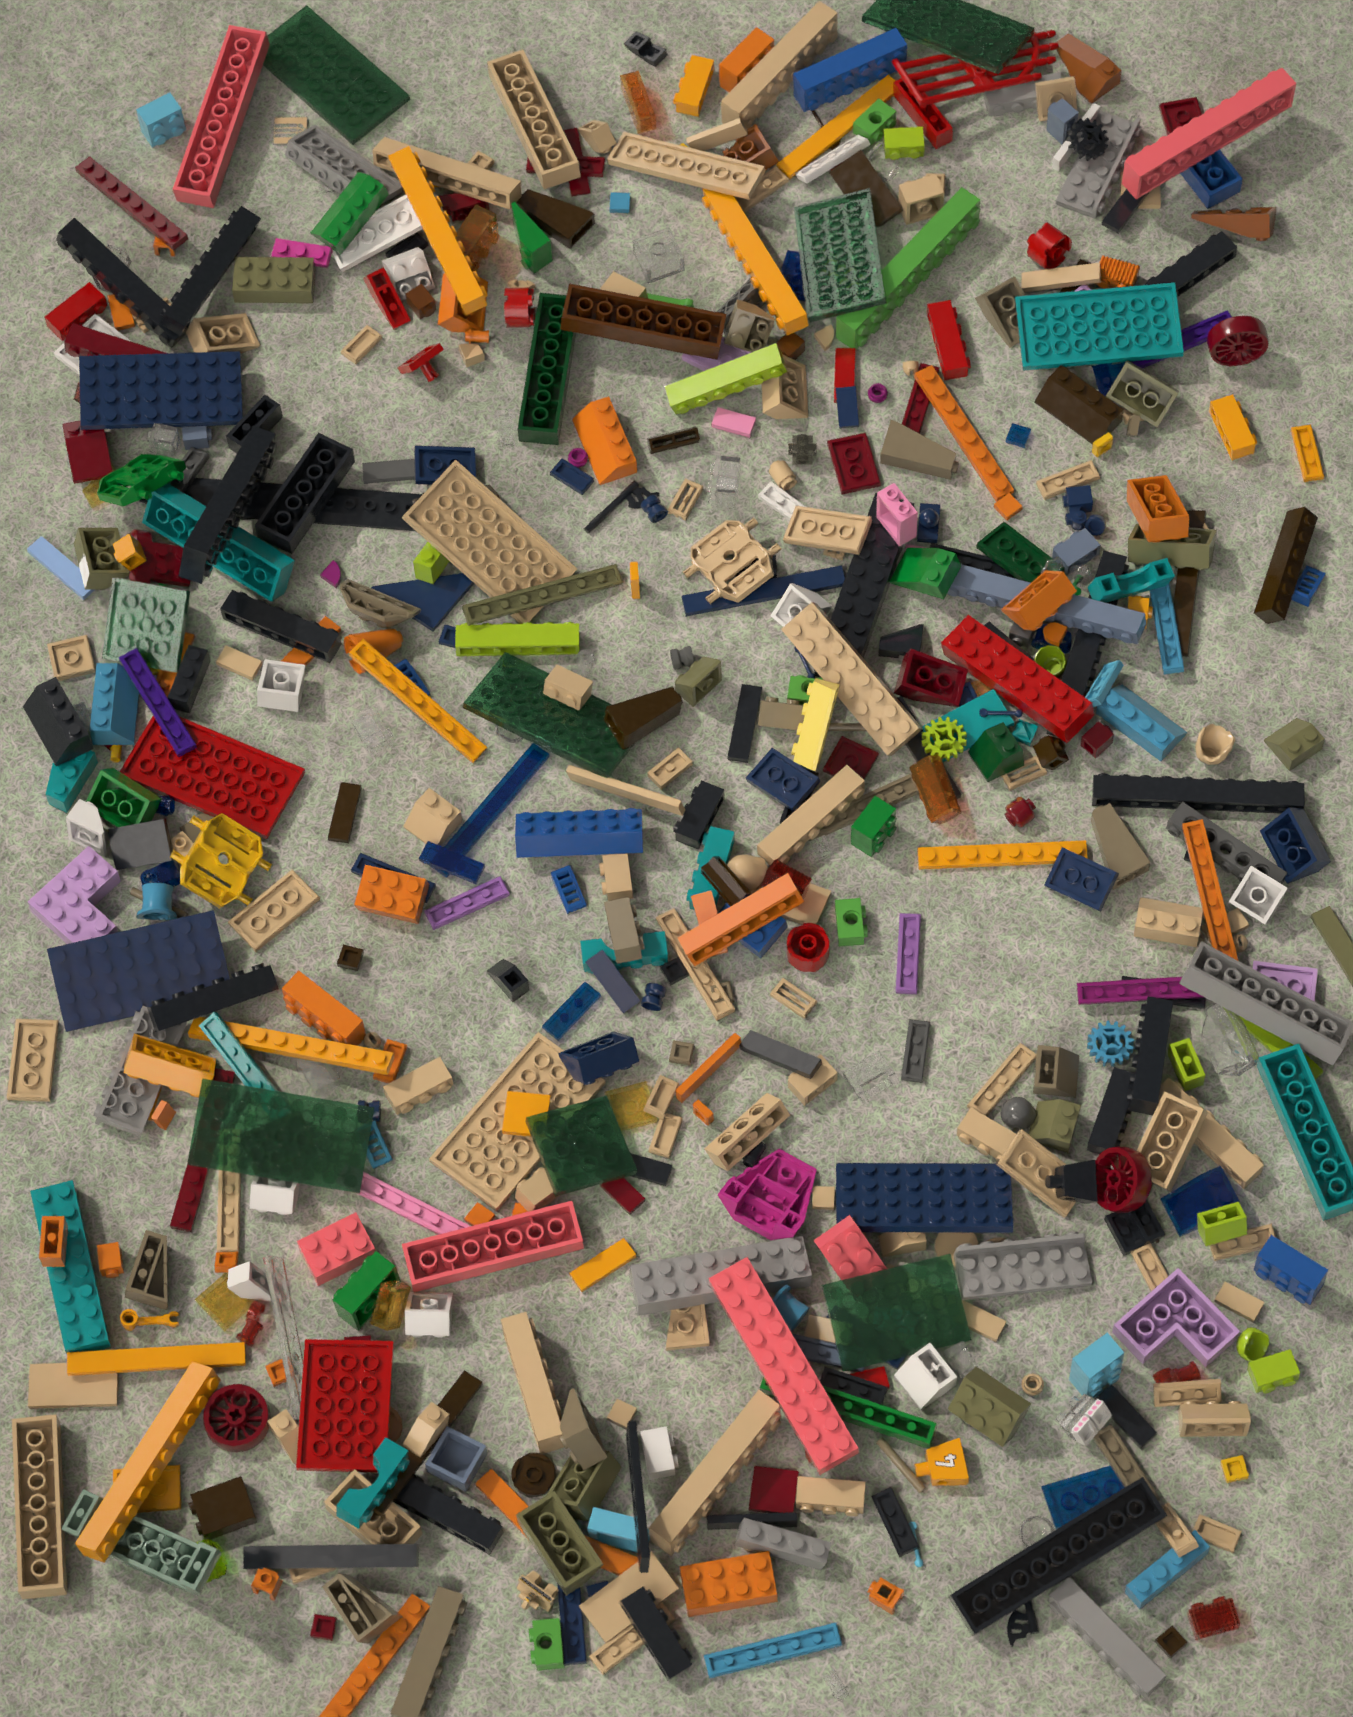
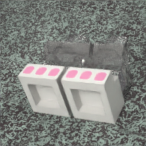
M1083 1394L1082 1397L1074 1396L1069 1403L1071 1410L1068 1413L1060 1412L1056 1417V1421L1064 1429L1068 1437L1087 1446L1098 1433L1097 1429L1100 1430L1112 1414L1103 1401L1099 1399L1094 1401L1088 1395Z

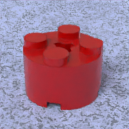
M1046 222L1036 234L1033 233L1029 236L1027 240L1029 244L1027 256L1044 269L1057 268L1066 259L1064 256L1066 250L1070 252L1072 240L1055 226Z
M529 287L505 288L504 296H507V300L504 302L506 328L534 326L536 315L535 308H532L534 289Z
M804 923L799 927H794L789 932L787 937V958L794 968L803 972H817L826 964L829 958V938L821 926L814 923Z

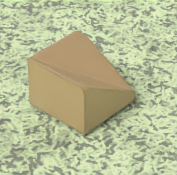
M478 344L458 345L466 368L485 361L484 353Z

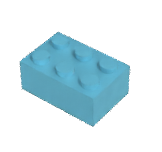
M1107 1332L1072 1358L1069 1381L1085 1400L1089 1397H1097L1103 1391L1102 1388L1108 1383L1110 1385L1114 1384L1119 1380L1124 1351Z

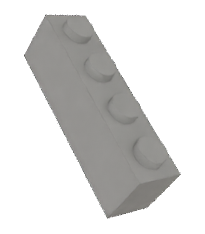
M1060 72L1043 75L1042 79L984 92L983 98L988 115L1001 116L1009 112L1018 113L1025 109H1037L1035 83L1061 79Z
M744 1518L739 1525L734 1546L758 1553L769 1551L772 1557L822 1570L827 1562L831 1542Z

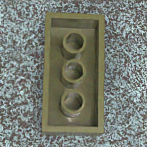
M235 257L232 285L234 302L313 304L316 274L314 258Z

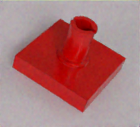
M440 343L429 345L397 368L401 374L410 373L420 368L427 381L430 382L439 376L430 363V359L443 351L444 348Z

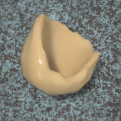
M1209 724L1203 727L1199 732L1195 745L1196 757L1199 761L1208 765L1220 764L1231 752L1235 743V737L1230 731H1226L1224 727Z
M737 855L727 864L749 890L758 889L760 883L766 878L767 865L762 857Z

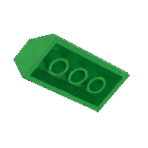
M358 172L310 234L341 255L389 195L388 191L382 183L372 176Z

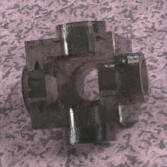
M799 434L792 436V443H788V455H792V465H813V455H817V443H813V435Z

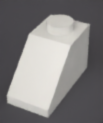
M249 1261L228 1269L227 1288L240 1298L265 1301L275 1300L276 1281Z

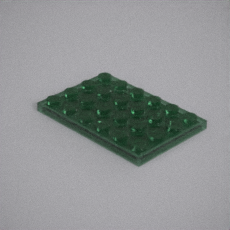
M951 1254L821 1285L842 1372L910 1356L929 1343L935 1349L971 1340Z

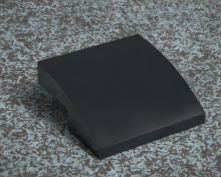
M1147 1199L1135 1211L1127 1213L1113 1212L1104 1217L1123 1256L1144 1245L1152 1244L1165 1236Z

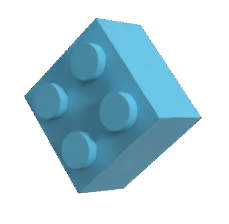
M170 92L136 109L141 132L151 147L162 145L166 140L174 136H180L186 131L182 109Z

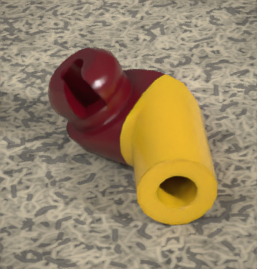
M104 745L111 751L110 761L114 763L120 762L122 745Z

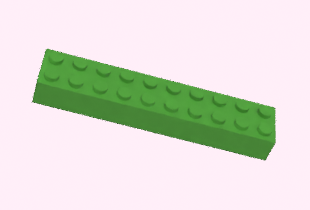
M961 187L836 317V339L849 348H855V350L859 346L863 347L868 337L879 330L880 324L884 320L890 319L896 307L900 308L904 304L906 297L909 294L912 295L917 290L918 284L921 281H926L931 271L941 265L943 258L946 255H951L955 246L966 239L968 232L971 229L977 228L980 223V199Z

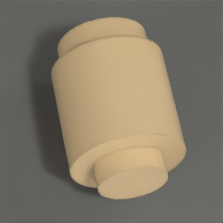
M777 460L770 465L769 474L778 487L787 491L796 485V475L784 460Z

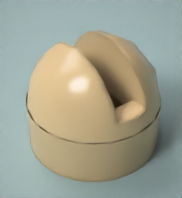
M918 361L902 363L903 371L906 375L909 376L910 371H912L913 376L918 372Z
M1242 934L1235 935L1233 941L1236 952L1245 951L1248 945L1246 937ZM1238 939H1241L1242 946L1240 947Z
M369 1032L365 1035L364 1045L366 1048L378 1049L380 1047L381 1040L377 1033ZM369 1037H372L376 1041V1043L373 1044Z

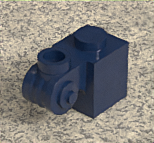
M1090 485L1066 488L1065 496H1062L1063 508H1067L1068 512L1065 513L1066 526L1070 525L1075 530L1085 528L1086 513L1092 512L1093 509Z

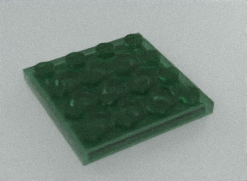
M112 577L102 658L120 662V656L137 648L148 667L177 673L181 665L190 591Z
M607 1096L526 1117L525 1122L555 1197L637 1173V1168Z

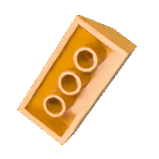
M133 1034L123 1073L134 1079L142 1078L148 1080L149 1083L154 1085L168 1086L173 1091L181 1090L188 1092L193 1097L206 1098L214 1077L216 1058Z

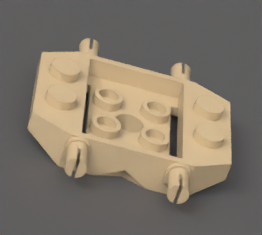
M754 517L745 525L740 521L726 520L691 547L692 565L683 571V574L688 579L695 572L700 571L711 583L715 591L705 597L709 604L719 597L739 603L774 576L771 559L772 556L782 549L777 543L768 550L764 549L753 538L749 531L759 525ZM735 554L732 560H725L728 555ZM756 558L759 559L757 562H755L753 565H751L749 568L743 571L740 575L734 578L735 575L744 567L749 566L752 563V561H754ZM734 578L728 584L725 583L727 580Z

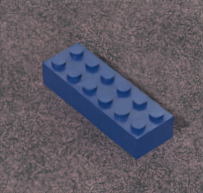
M894 28L793 73V96L802 110L807 112L817 109L824 103H831L842 95H849L860 87H867L871 82L878 79L882 80L885 76L897 72L892 64V60L898 58L901 63L907 61V43L898 29Z
M628 808L626 810L607 809L574 812L567 810L564 812L545 811L542 813L523 812L516 814V857L643 853L642 809Z

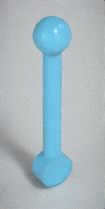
M910 1522V1528L917 1540L915 1532L917 1525L915 1522ZM919 1549L915 1550L916 1560L914 1564L916 1567H922L923 1560L920 1559Z

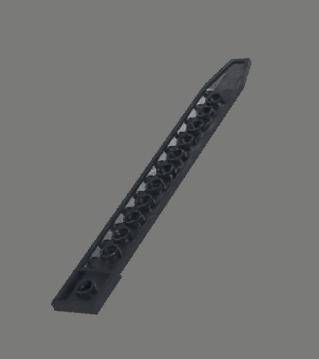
M194 478L184 493L207 506L221 479ZM261 482L258 492H254L252 503L247 504L244 517H240L259 520L283 484ZM337 488L313 524L415 531L402 517L413 506L412 500L420 498L423 494ZM143 498L139 502L147 504L148 500Z

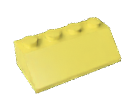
M817 678L813 683H809L806 695H810L808 703L803 705L801 715L805 717L803 723H799L796 735L800 736L799 741L794 743L791 755H794V762L813 771H816L820 764L840 684Z

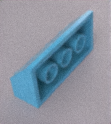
M97 663L90 722V735L93 745H134L139 692L124 667L118 663Z
M1123 684L1111 688L1103 703L1097 706V715L1159 761H1162L1187 734V731Z

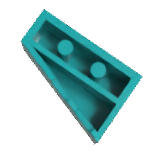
M88 751L57 767L53 762L45 794L49 805L66 813L69 811L98 764L95 752Z

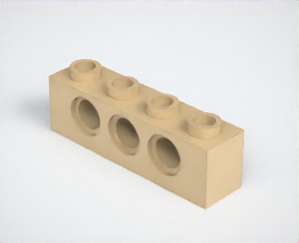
M766 1093L704 1149L715 1165L729 1171L786 1120L790 1114L781 1099Z

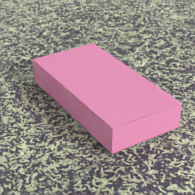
M718 407L711 425L713 428L750 438L756 418Z

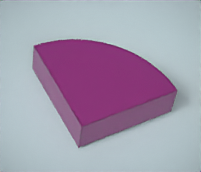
M333 560L320 573V577L335 588L340 583L341 573L338 564Z

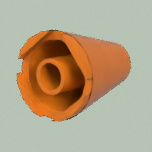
M394 628L349 634L344 637L345 653L348 654L364 639L386 658L401 648L403 636L400 631ZM353 658L349 660L352 668L358 674L366 672Z

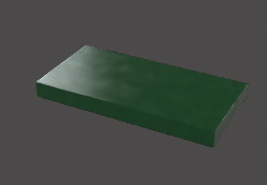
M1002 522L976 545L977 549L1016 579L1032 583L1045 570L1053 571L1057 569L1064 572L1065 567L1006 522Z

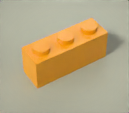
M691 55L690 61L685 64V76L680 78L679 93H675L673 104L676 105V112L699 117L714 73V60Z
M1233 394L1210 401V415L1231 460L1253 454L1255 445H1257V439L1249 430L1248 419L1243 417L1241 413L1242 407L1240 402L1235 400Z

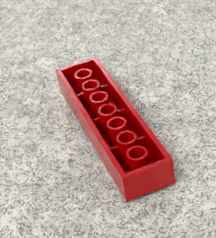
M967 615L941 642L943 653L947 658L958 666L968 669L969 674L990 689H994L998 695L1066 744L1095 715L1092 702L970 615Z

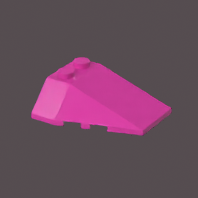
M778 1149L761 1159L758 1165L752 1168L748 1167L739 1176L730 1178L719 1191L718 1197L733 1220L769 1240L792 1238L804 1224L817 1169Z

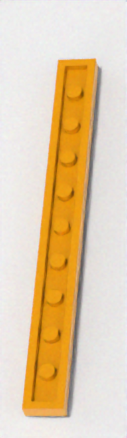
M198 1017L193 1019L188 1031L189 1038L211 1042L199 1027L207 1018ZM224 1021L246 1049L385 1075L389 1074L395 1058L393 1052Z

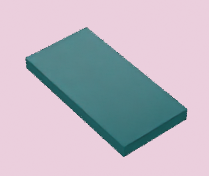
M994 689L941 716L942 721L949 717L950 722L956 719L958 722L957 726L963 725L964 730L962 732L967 734V738H965L967 745L962 746L964 751L970 749L985 730L1002 722L1005 723L1007 728L1014 725L1010 715H987L986 717L979 715V711L982 708H985L987 711H1007ZM924 725V726H922V728H923L922 730H923V732H926V731H925V725ZM954 733L953 737L958 741V736ZM931 737L930 742L934 746L935 741Z

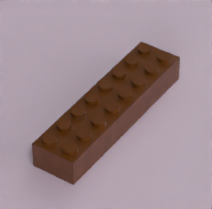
M569 283L560 330L718 360L726 314Z

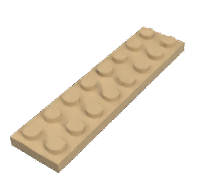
M628 132L622 133L607 158L608 165L748 200L765 173V167Z

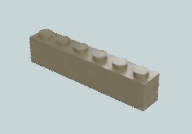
M440 1586L437 1587L391 1710L392 1717L427 1716L428 1709L425 1708L428 1700L432 1701L436 1687H433L436 1678H441L444 1666L441 1664L444 1657L448 1658L452 1645L449 1642L452 1636L455 1637L457 1635L459 1615L463 1616L466 1611L467 1603L465 1602L464 1594Z

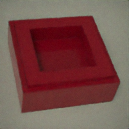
M314 1614L310 1637L333 1641L337 1617Z

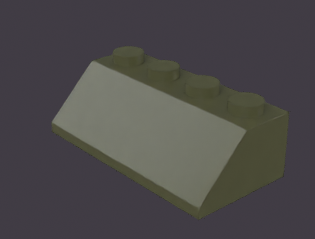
M1136 523L1128 538V562L1143 565L1168 558L1170 565L1176 568L1194 567L1197 570L1209 569L1213 561L1217 530L1189 528L1188 537L1148 542L1140 525Z
M555 1491L516 1514L517 1523L566 1596L584 1585L603 1566L602 1561Z

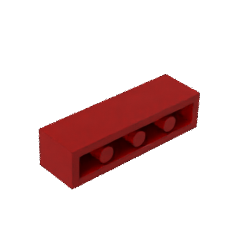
M902 78L894 81L893 96L917 127L923 126V134L935 150L952 142L953 127L935 104L920 106ZM925 92L921 93L923 97H928Z
M951 300L927 304V317L944 381L968 377V369H971L969 357L965 356L966 343L960 337L962 329L960 323L957 324L956 322L958 318L956 307H952Z

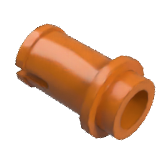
M469 328V330H465V342H469V344L471 342L489 343V330H471Z

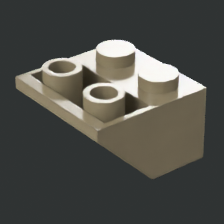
M737 299L724 333V344L749 352L765 348L775 318L758 306Z
M1038 1045L1033 1094L1076 1098L1080 1055L1061 1047Z

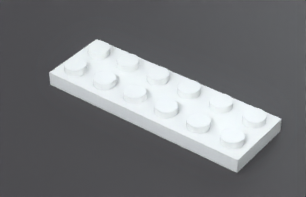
M404 195L376 210L341 255L333 250L332 254L342 272L423 229L407 196Z

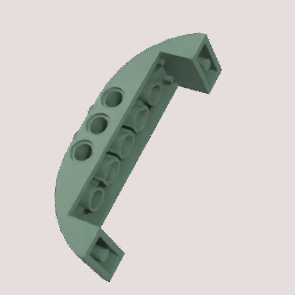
M83 1489L61 1529L78 1539L103 1498ZM135 1516L109 1556L171 1586L194 1595H200L221 1556V1552L205 1543L199 1542L197 1544Z

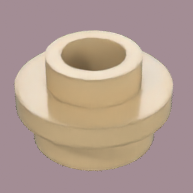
M1031 1373L1022 1379L1021 1386L1026 1394L1035 1396L1042 1392L1044 1382L1039 1375ZM1035 1382L1037 1386L1030 1388L1028 1384Z

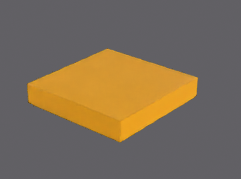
M507 1091L502 1134L545 1138L551 1096Z

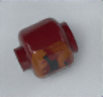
M1017 797L1005 807L1006 813L1004 816L1013 827L1022 828L1035 818L1033 810L1036 807L1029 798L1025 800L1023 797Z

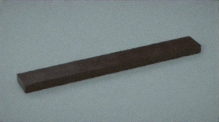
M1186 510L1189 515V528L1203 529L1204 523H1206V510ZM1194 567L1178 568L1173 607L1182 657H1188L1199 578V570Z
M465 1370L437 1405L449 1413L448 1427L452 1426L483 1383ZM441 1435L421 1458L407 1449L408 1467L404 1472L400 1471L397 1475L394 1487L387 1489L381 1505H376L372 1510L374 1513L381 1517L384 1515L435 1448Z

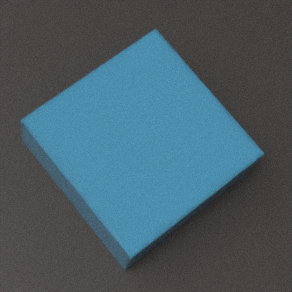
M611 192L610 213H629L630 193Z

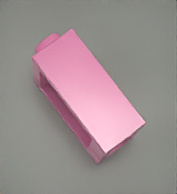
M893 483L877 492L876 517L899 547L917 537L918 512L896 484Z

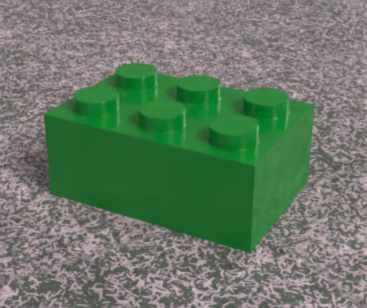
M107 768L100 770L86 802H91L97 807L99 816L116 827L152 821L162 798L118 770Z
M377 1251L367 1256L363 1261L362 1267L357 1272H353L343 1288H339L333 1296L332 1301L338 1316L359 1331L401 1284L396 1266Z

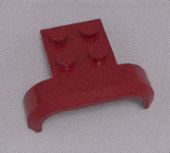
M134 529L128 533L140 542L147 560L129 571L128 587L124 596V600L128 604L144 606L145 600L148 598L150 582L189 587L190 580L179 577L183 553L181 546L152 542L151 532L146 530Z

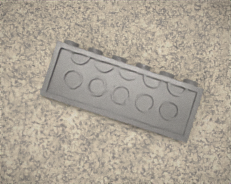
M1100 110L1096 118V125L1102 124L1101 130H1107L1104 136L1109 138V141L1106 142L1108 148L1096 160L1091 158L1089 161H1086L1085 156L1079 159L1078 154L1055 204L1096 219L1098 213H1102L1104 210L1105 198L1111 196L1113 182L1117 183L1119 179V170L1121 167L1124 168L1125 160L1128 158L1126 156L1127 153L1133 151L1135 137L1139 138L1141 134V119L1137 117L1135 122H1131Z
M313 125L288 140L285 156L340 194L358 172L372 176L385 186L389 195L382 204L403 192L400 182L317 125Z
M142 1006L140 1012H135L132 1023L135 1024L132 1031L128 1030L124 1039L127 1045L125 1049H120L116 1059L120 1061L118 1067L113 1066L109 1079L112 1080L110 1086L105 1085L101 1095L104 1098L102 1105L97 1104L93 1116L97 1117L95 1122L97 1125L103 1122L140 1137L161 1084L154 1085L149 1083L148 1080L142 1078L134 1079L123 1073L133 1034L178 1046L187 1022L155 1032L147 1007Z
M1070 1232L1063 1236L1049 1234L1044 1238L1030 1236L1023 1240L1005 1239L998 1243L985 1241L980 1245L961 1244L956 1248L953 1256L962 1300L1091 1286L1092 1279L1084 1245L1085 1233Z

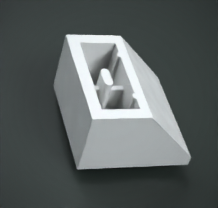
M417 247L382 260L383 267L401 301L406 299L405 293L421 283L427 291L435 288L425 255L420 248Z
M931 1343L913 1354L894 1374V1377L920 1410L927 1407L957 1384V1376Z

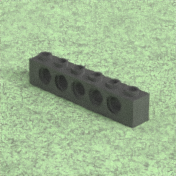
M1184 802L1180 804L1169 818L1166 829L1172 836L1179 837L1183 841H1185L1182 823L1203 819L1207 838L1212 840L1209 846L1213 861L1219 864L1225 872L1232 873L1238 877L1240 882L1250 866H1253L1280 884L1285 881L1286 871ZM1220 850H1227L1230 854H1223ZM1238 862H1245L1247 866H1241Z

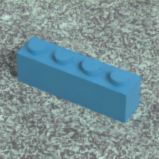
M1196 1530L1191 1532V1534L1197 1541L1198 1548L1180 1558L1173 1548L1170 1549L1126 1585L1125 1594L1139 1610L1208 1555L1210 1546Z

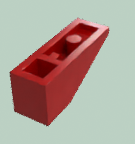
M384 267L363 278L371 296L392 329L411 321Z

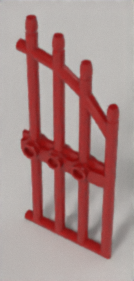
M1029 29L1027 31L1028 35L975 47H971L967 43H961L957 47L951 48L952 52L902 63L898 58L892 60V64L918 104L925 106L1042 79L1041 73H1033L1031 75V72L1036 67L1056 62L1055 56L1039 59L1040 53L1056 50L1059 48V45L1055 42L1040 45L1038 41L1056 36L1055 30L1035 33L1034 29ZM1029 42L1032 44L1030 48L980 59L976 55ZM1032 55L1031 61L986 70L984 67L985 65ZM956 58L959 61L957 64L908 74L906 69ZM965 70L967 75L918 86L913 82ZM1022 71L1018 77L996 82L992 79L995 76ZM968 82H973L975 85L974 87L929 97H923L921 94Z

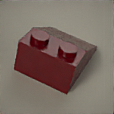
M80 420L62 424L74 484L102 479L113 471L105 429L81 430Z
M910 649L903 657L894 694L902 695V697L913 701L958 707L968 669Z

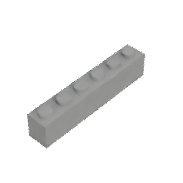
M1070 1577L1050 1594V1608L1058 1615L1061 1613L1066 1618V1624L1073 1631L1077 1629L1083 1635L1081 1638L1084 1643L1089 1647L1093 1646L1098 1651L1099 1658L1106 1664L1109 1662L1115 1668V1674L1121 1680L1126 1679L1131 1684V1690L1138 1697L1142 1695L1146 1699L1165 1681L1166 1674Z

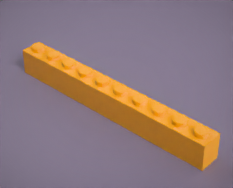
M410 146L388 155L395 174L465 315L487 306L485 298L488 295L484 286L479 287V276L476 270L471 271L470 267L473 266L468 255L464 257V246L461 240L456 241L457 232L453 225L449 227V216L446 210L441 211L440 208L443 207L439 196L434 197L433 193L436 191L432 182H427L426 180L428 175L424 166L420 167L418 164L421 161L417 152L413 153Z
M703 188L704 197L701 199L704 207L710 209L711 218L714 222H718L720 233L726 235L729 248L735 250L734 254L737 261L743 263L742 267L745 274L751 276L750 279L753 287L759 289L761 300L767 302L768 311L771 316L774 315L776 317L775 320L780 330L783 329L788 336L808 327L805 310L735 197Z
M191 1362L75 1542V1545L84 1556L105 1563L112 1553L117 1542L125 1533L126 1528L136 1516L140 1506L148 1497L156 1481L160 1478L163 1470L171 1461L179 1445L194 1425L208 1399L217 1389L221 1379L213 1368Z

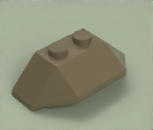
M350 579L340 584V590L350 611L358 615L361 620L377 623V626L380 628H391L413 618L421 612L420 608Z

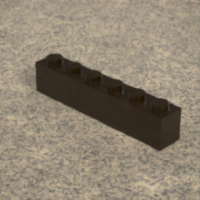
M1306 507L1289 510L1286 513L1254 610V614L1266 624L1283 621L1286 618L1318 519Z

